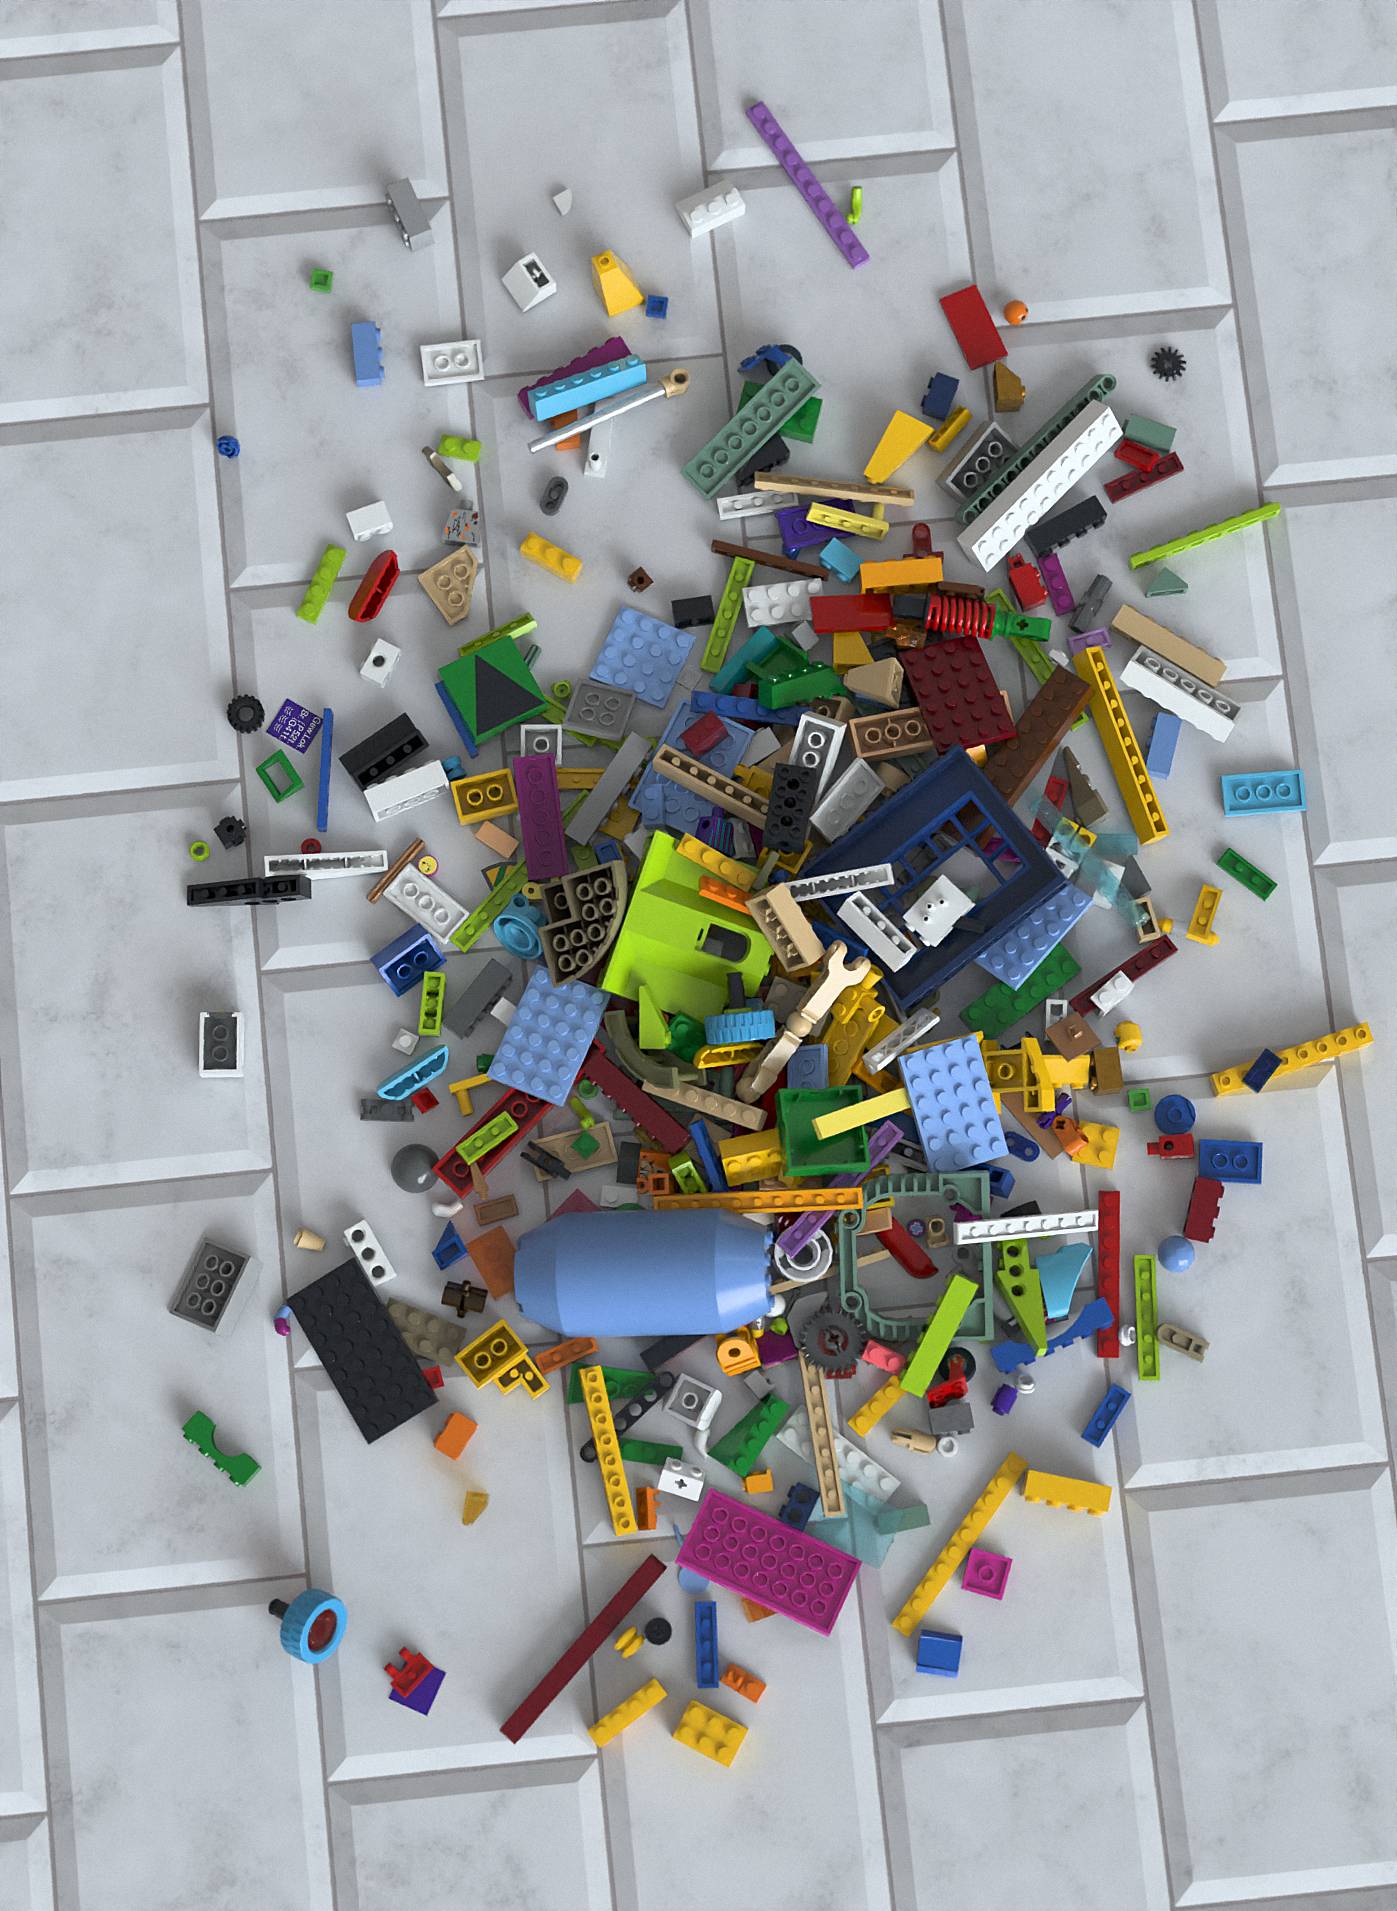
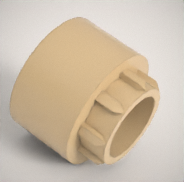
M882 761L875 772L886 785L879 793L886 798L889 796L892 798L898 793L896 790L905 783L908 785L912 779Z

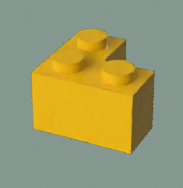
M526 1353L492 1379L504 1396L520 1384L524 1386L533 1400L551 1388Z

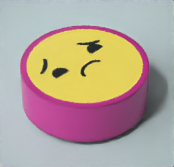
M423 856L418 861V870L426 877L433 876L438 871V862L433 856Z

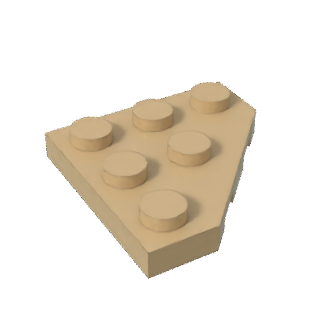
M467 544L417 577V580L450 627L466 618L469 612L478 559Z

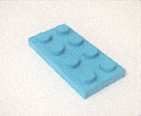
M1302 769L1224 775L1220 777L1224 817L1306 811L1307 809Z

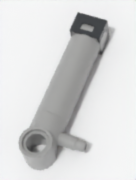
M958 1244L952 1251V1259L958 1266L952 1269L945 1277L953 1276L955 1271L960 1274L964 1273L966 1277L978 1282L979 1286L976 1291L979 1295H983V1272H979V1259L969 1244ZM960 1249L966 1250L968 1258L965 1260L960 1259L957 1256V1251ZM992 1278L993 1315L1001 1324V1328L1006 1335L1011 1337L1021 1328Z

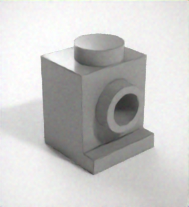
M753 1368L744 1374L746 1379L743 1382L759 1401L776 1387L774 1383L768 1384L770 1379L763 1371L759 1373L757 1369Z

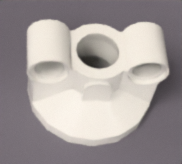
M790 1226L788 1229H786L784 1232L781 1233V1235L779 1236L777 1242L783 1237V1235H784L792 1226ZM821 1229L804 1246L812 1254L808 1264L797 1263L794 1258L792 1259L775 1244L774 1258L771 1261L780 1279L788 1277L793 1281L806 1283L817 1280L826 1273L832 1261L833 1249L830 1239Z

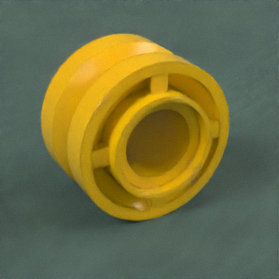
M635 1626L631 1629L628 1628L615 1641L616 1644L613 1646L616 1651H623L621 1656L624 1659L628 1656L631 1657L646 1638L643 1634H636L638 1629Z

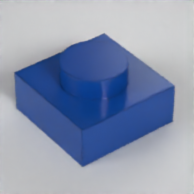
M649 295L646 316L666 319L668 298Z

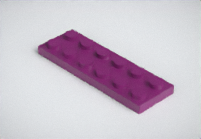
M554 753L513 758L528 880L569 875Z

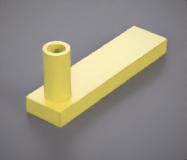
M812 502L806 515L807 521L878 540H883L889 529V523L883 521L885 507L879 503L873 505L871 518Z

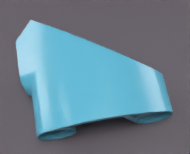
M1081 1242L1060 1247L1056 1253L1034 1257L1036 1268L1039 1270L1049 1319L1067 1315L1076 1282L1083 1265L1093 1250L1091 1246Z

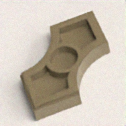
M428 446L424 447L422 453L430 465L441 475L448 486L455 491H459L462 485L454 473L442 462L434 450Z

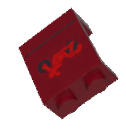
M711 709L679 736L685 742L686 748L699 761L729 737V734L724 724Z

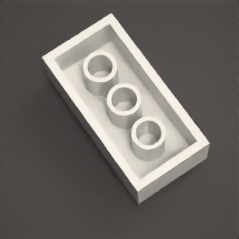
M429 760L423 764V767L418 769L413 767L406 770L405 774L399 777L394 775L387 778L386 782L382 784L374 783L369 785L367 790L363 792L375 821L378 822L450 792L449 781L440 760Z

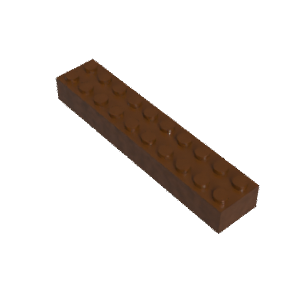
M1059 664L1015 724L1016 736L1005 739L983 769V772L1012 808L1095 694L1092 685ZM972 800L955 814L968 833H971L985 819L984 814ZM951 820L945 822L940 829L945 837L956 844L963 839L962 834ZM989 824L974 838V841L982 850L995 834V828ZM969 844L963 847V849L978 857Z

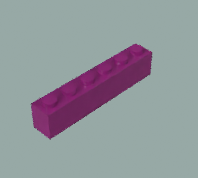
M621 336L617 338L612 337L599 348L594 347L589 350L588 354L582 358L576 357L568 366L557 368L553 372L554 374L548 377H541L531 387L526 386L522 388L517 394L518 402L529 420H532L535 417L530 412L528 391L571 377L574 374L600 367L611 361L620 360L632 354Z

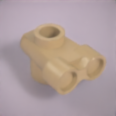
M940 1214L925 1217L928 1238L925 1240L927 1249L951 1244L949 1234L946 1235L945 1223L941 1219ZM932 1222L937 1224L934 1230L931 1229Z

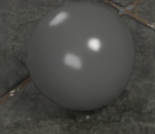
M407 1145L401 1148L393 1158L391 1165L392 1177L395 1183L404 1191L410 1193L425 1192L432 1188L439 1179L432 1171V1168L440 1160L437 1154L425 1145Z

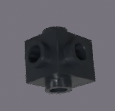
M229 816L225 817L219 822L220 825L213 829L226 850L233 845L234 847L239 846L245 841L244 838L247 837L244 832L247 828L241 819L237 821L234 816L231 818Z

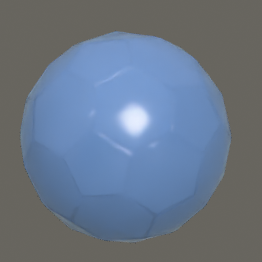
M1179 1235L1164 1239L1158 1248L1160 1264L1166 1270L1174 1273L1188 1269L1195 1258V1251L1191 1242Z

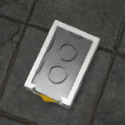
M225 1011L209 1012V1014L207 1012H200L199 1074L202 1078L244 1077V1015L242 1012H234V1014Z

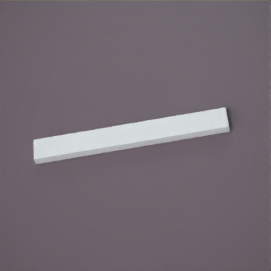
M1098 1209L954 1222V1244L1099 1230Z

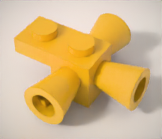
M871 964L869 971L861 982L844 988L829 1010L841 1024H847L857 1008H862L870 1022L878 1020L884 1014L885 1007L874 1000L878 992L873 987L884 976L883 972L877 966Z

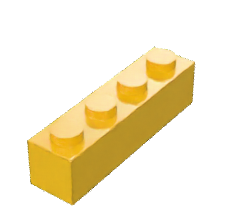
M958 406L928 441L934 451L942 453L973 416L968 409Z

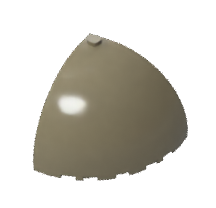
M624 860L610 861L563 876L561 880L539 886L549 925L537 929L553 988L568 984L588 972L603 958L616 939L624 919L628 899V880Z

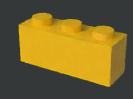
M532 532L528 534L520 547V553L523 557L572 585L583 569L581 560Z

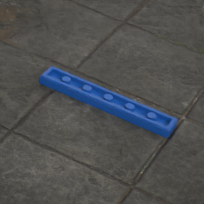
M324 708L317 817V829L319 832H326L328 823L334 717L331 708Z

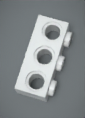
M365 1219L343 1231L345 1234L343 1240L348 1249L353 1248L356 1254L353 1257L357 1256L374 1287L397 1276ZM357 1231H361L364 1234L363 1239L359 1242L353 1240V1235ZM367 1249L374 1251V1256L370 1260L363 1258V1253ZM377 1267L384 1269V1274L380 1278L373 1276V1271Z

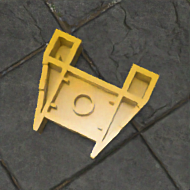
M1023 1037L1021 1038L1022 1049L998 1051V1041L982 1040L980 1052L998 1114H1001L1000 1093L1007 1092L1024 1093V1112L1055 1111L1054 1088L1037 1038Z

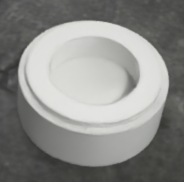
M952 1436L940 1438L937 1443V1450L942 1456L951 1457L958 1450V1442Z

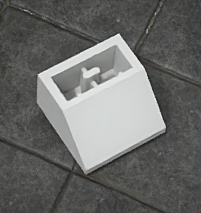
M534 251L516 262L501 279L523 312L556 292L555 281Z

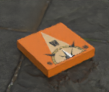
M641 1149L638 1178L648 1179V1174H673L668 1159L676 1154L671 1153L669 1155L665 1151ZM675 1177L676 1193H678L679 1183ZM637 1182V1189H644V1182Z

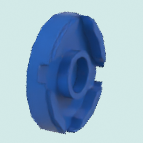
M1177 1094L1168 1095L1161 1099L1154 1111L1157 1127L1167 1135H1179L1188 1132L1196 1118L1195 1108L1191 1101Z

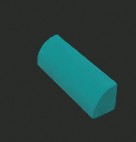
M762 625L709 682V689L716 694L732 696L735 684H745L750 679L745 665L749 661L757 664L778 645L777 639L772 632Z

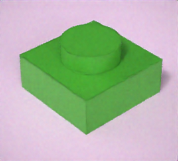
M313 269L310 289L330 293L334 273L332 271Z
M1149 1088L1127 1091L1130 1112L1151 1109Z

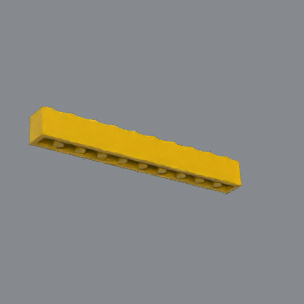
M1102 647L1086 648L1072 657L1079 678L1092 685L1095 694L1088 703L1141 845L1157 842L1170 834L1168 825Z

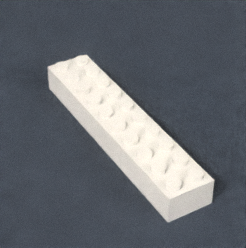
M1093 399L957 538L972 565L987 573L1123 434L1108 406Z

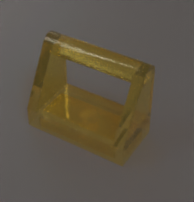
M466 1492L462 1523L465 1526H472L489 1504V1494Z

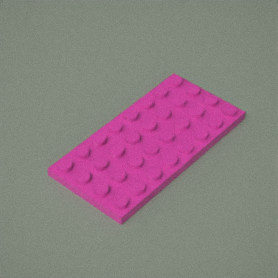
M712 1488L709 1489L675 1560V1564L829 1637L863 1562Z

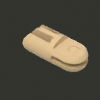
M895 1428L891 1432L893 1436H890L891 1441L894 1444L907 1447L910 1451L930 1455L936 1446V1439L930 1434L916 1430L911 1432Z

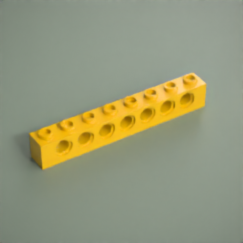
M1364 1022L1271 1054L1270 1056L1276 1059L1278 1064L1266 1080L1370 1045L1374 1042L1368 1023ZM1260 1058L1211 1075L1209 1081L1215 1097L1248 1087L1249 1085L1244 1080Z
M601 1365L577 1369L614 1535L620 1536L637 1532Z

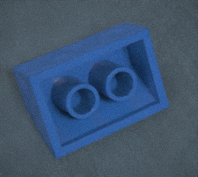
M417 923L370 958V961L396 996L400 997L424 979L425 971L433 972L444 964L447 959L420 923Z

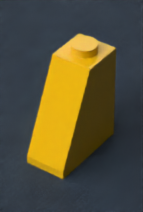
M859 632L832 633V667L836 674H848L850 669L874 663Z

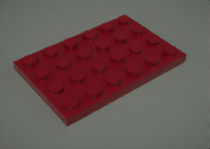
M970 634L898 654V659L904 669L905 676L939 757L945 755V751L953 744L956 746L960 744L965 749H970L1016 736L1017 731L977 637H972Z

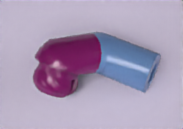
M285 1304L281 1306L273 1319L275 1331L282 1336H286L290 1332V1327L287 1326L285 1319L290 1313L291 1308Z

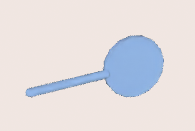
M674 1525V1531L682 1548L684 1544L677 1525ZM684 1567L679 1573V1584L688 1593H701L709 1585V1579Z

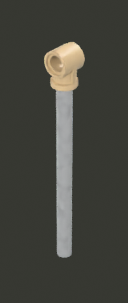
M683 368L674 369L670 375L659 379L658 385L527 443V447L531 454L537 453L660 396L668 398L674 394H684L688 389L690 375ZM675 380H681L683 383H677Z

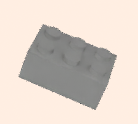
M404 178L386 186V203L390 213L394 215L397 229L401 230L406 248L410 246L413 253L434 244L432 229L409 178Z

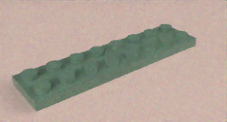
M793 357L703 447L680 473L709 500L822 385Z

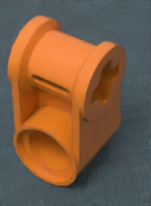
M1065 1116L1054 1118L1052 1129L1068 1154L1074 1156L1089 1144L1087 1136L1082 1132L1074 1119Z

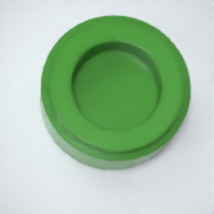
M586 1078L579 1082L577 1089L583 1099L590 1100L597 1095L598 1085L594 1086Z

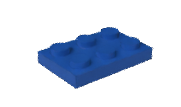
M1200 1139L1198 1176L1220 1180L1223 1183L1260 1185L1262 1179L1263 1143Z

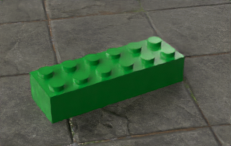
M1059 941L1016 991L1003 981H999L963 1009L958 1017L971 1033L982 1031L983 1040H995L1080 974L1082 968Z

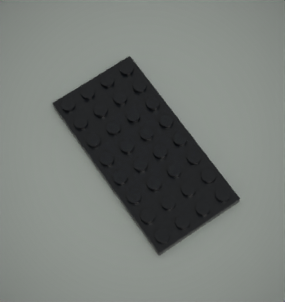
M357 1256L286 1299L368 1445L439 1402L437 1395Z

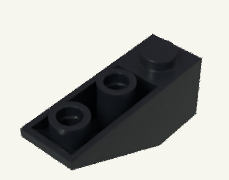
M778 432L750 458L737 479L738 487L742 485L748 486L753 483L755 471L770 473L773 467L777 465L780 467L789 461L790 450Z

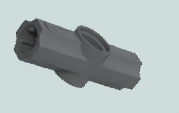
M1097 574L1088 592L1084 593L1077 606L1078 609L1068 624L1072 631L1080 634L1084 633L1093 616H1096L1103 604L1102 600L1113 583L1108 577Z

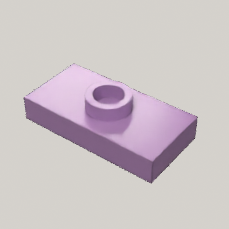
M1106 626L1067 638L1072 657L1086 648L1101 646L1103 650L1112 647Z

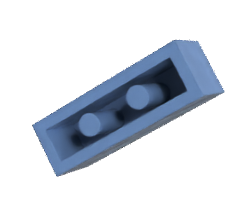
M375 322L351 324L358 387L382 385L381 378H385L384 366H380L379 360L383 359L382 347H378V340H381L380 328H376Z
M1158 712L1156 717H1152L1150 729H1153L1152 737L1148 736L1145 748H1148L1147 756L1143 755V761L1149 776L1166 780L1169 776L1182 719L1178 716Z

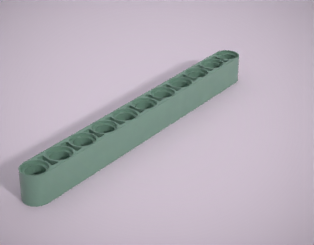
M1098 374L1094 376L956 510L954 514L956 523L969 526L1093 399L1101 403L1116 388V378L1111 374ZM1090 392H1091V394H1092V399H1091V400L1089 399V394H1090ZM1076 406H1078V413H1077V414H1076V412H1075ZM1063 419L1065 421L1064 427L1062 426ZM1049 432L1051 433V439H1050V440L1048 439V433H1049ZM1035 446H1037V453H1036V454H1035V452H1034V447H1035ZM1021 459H1023V461H1024V464H1023L1022 467H1021V465H1020ZM1008 472L1010 474L1009 480L1006 477ZM994 485H995V487H996V492H995V494L993 493V487H994ZM980 499L982 500V506H981V507H979V500H980ZM966 513H968L969 516L967 521L965 520Z

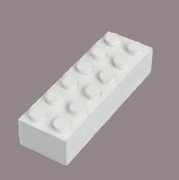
M1143 645L1136 651L1119 678L1127 686L1137 689L1143 696L1155 700L1161 707L1168 708L1179 718L1186 719L1197 729L1204 730L1213 739L1220 740L1223 743L1245 710L1243 706Z
M808 711L801 716L788 764L817 769L810 808L811 812L827 793L847 724ZM809 821L805 837L808 841L814 838L816 828Z

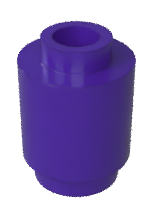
M1003 1383L996 1391L990 1403L993 1407L992 1411L1000 1416H1003L1004 1413L1009 1414L1017 1399L1016 1394L1018 1390Z

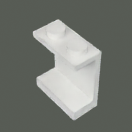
M1121 970L1090 997L1098 1006L1091 1013L1099 1021L1122 1001L1135 986Z

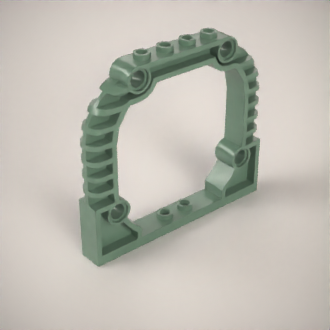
M988 1170L881 1175L862 1185L863 1208L840 1210L839 1222H834L835 1234H839V1242H835V1255H840V1263H836V1276H840L841 1284H836L837 1297H841V1304L844 1310L853 1312L854 1317H857L858 1323H863L862 1327L867 1332L889 1341H916L920 1332H925L928 1324H925L928 1317H886L869 1307L867 1291L857 1283L856 1234L865 1225L866 1209L879 1199L888 1197L934 1195L939 1196L940 1200L946 1205H953L959 1202L973 1215H981V1220L990 1219ZM948 1188L955 1191L954 1197L950 1199L943 1195L944 1191ZM845 1213H853L855 1219L852 1222H846L843 1219ZM991 1241L978 1242V1251H982V1259L978 1260L979 1272H983V1295H975L972 1298L951 1341L994 1340ZM848 1296H855L858 1300L857 1303L854 1305L847 1304L846 1298Z

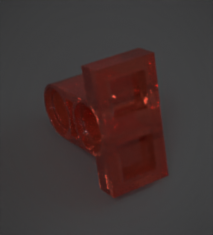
M917 523L913 527L911 534L912 554H903L902 560L907 557L924 559V557H920L917 554L918 551L924 550L927 552V556L941 557V564L943 565V551L932 552L930 528L925 523ZM917 531H922L926 534V536L923 538H919L916 536L915 533Z

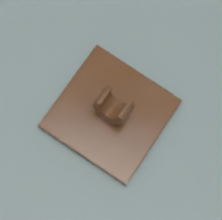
M1078 1011L1044 1030V1033L1067 1063L1102 1043Z

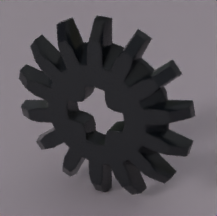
M1168 347V352L1161 348L1162 354L1157 351L1154 353L1158 358H1151V361L1156 363L1150 366L1151 368L1156 367V370L1153 372L1154 375L1158 372L1160 373L1158 379L1161 380L1165 376L1168 382L1169 377H1172L1173 381H1175L1176 374L1179 377L1182 376L1180 370L1185 371L1186 368L1181 366V364H1186V361L1180 360L1184 357L1183 354L1176 355L1179 351L1178 349L1171 353V347ZM1164 360H1167V361L1172 360V361H1173V363H1172L1173 368H1171V367L1165 368V367H1164V365H1165Z

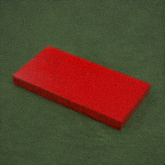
M976 284L939 299L940 305L971 371L1008 356L1007 350Z
M889 593L809 597L814 634L894 630L895 628L894 618L891 616L892 606Z

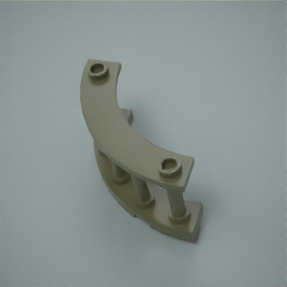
M639 1009L634 1010L635 1016H625L624 1010L603 1012L609 1039H613L616 1046V1054L625 1067L638 1079L648 1082L654 1087L664 1089L679 1088V1082L695 1086L707 1085L705 1068L698 1069L694 1064L680 1059L667 1049H646L650 1056L642 1053L638 1048L639 1038H632L627 1026L628 1024H637L639 1032Z

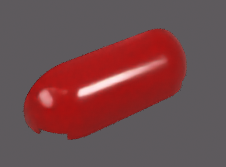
M386 550L379 554L369 567L349 605L348 616L353 621L361 623L374 619L381 610L400 572L396 558L397 555L393 550Z
M891 1216L892 1229L875 1232L879 1242L889 1250V1253L910 1276L917 1279H928L939 1272L938 1268L932 1264L930 1257L893 1216Z

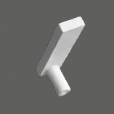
M604 398L596 401L594 413L616 404V400ZM614 418L591 428L584 475L604 478Z

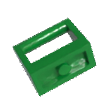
M282 749L275 752L255 769L276 803H280L305 787ZM278 761L293 782L281 794L265 771V769Z

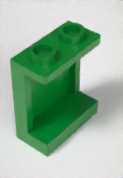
M779 635L776 638L778 645L757 664L749 661L745 668L748 677L759 685V681L766 679L767 676L779 675L786 670H795L798 666L810 665L808 653L802 648H797L790 639H785Z

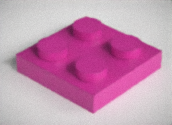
M972 1547L960 1589L1002 1600L1013 1559Z

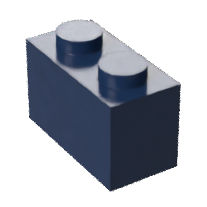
M940 372L936 373L935 378L931 377L927 386L930 389L928 396H923L920 405L923 407L922 414L945 422L959 385V379Z

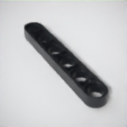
M663 1371L658 1374L612 1418L613 1424L617 1418H623L626 1421V1427L623 1430L615 1428L617 1439L673 1388L675 1376L671 1372ZM661 1376H671V1385L667 1387L662 1386L660 1383ZM646 1390H655L657 1393L656 1399L648 1401L644 1395ZM634 1403L641 1406V1413L636 1416L632 1415L629 1411V1407ZM592 1437L580 1449L581 1459L588 1463L597 1459L596 1451L592 1459H587L583 1454L586 1447H592L595 1450Z

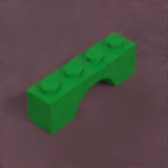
M198 1410L183 1426L182 1430L185 1432L183 1437L191 1444L195 1441L200 1446L199 1452L206 1458L211 1456L215 1460L214 1465L221 1472L226 1470L231 1475L229 1479L236 1486L241 1484L245 1487L262 1467L247 1453L233 1457L222 1454L214 1443L216 1424Z

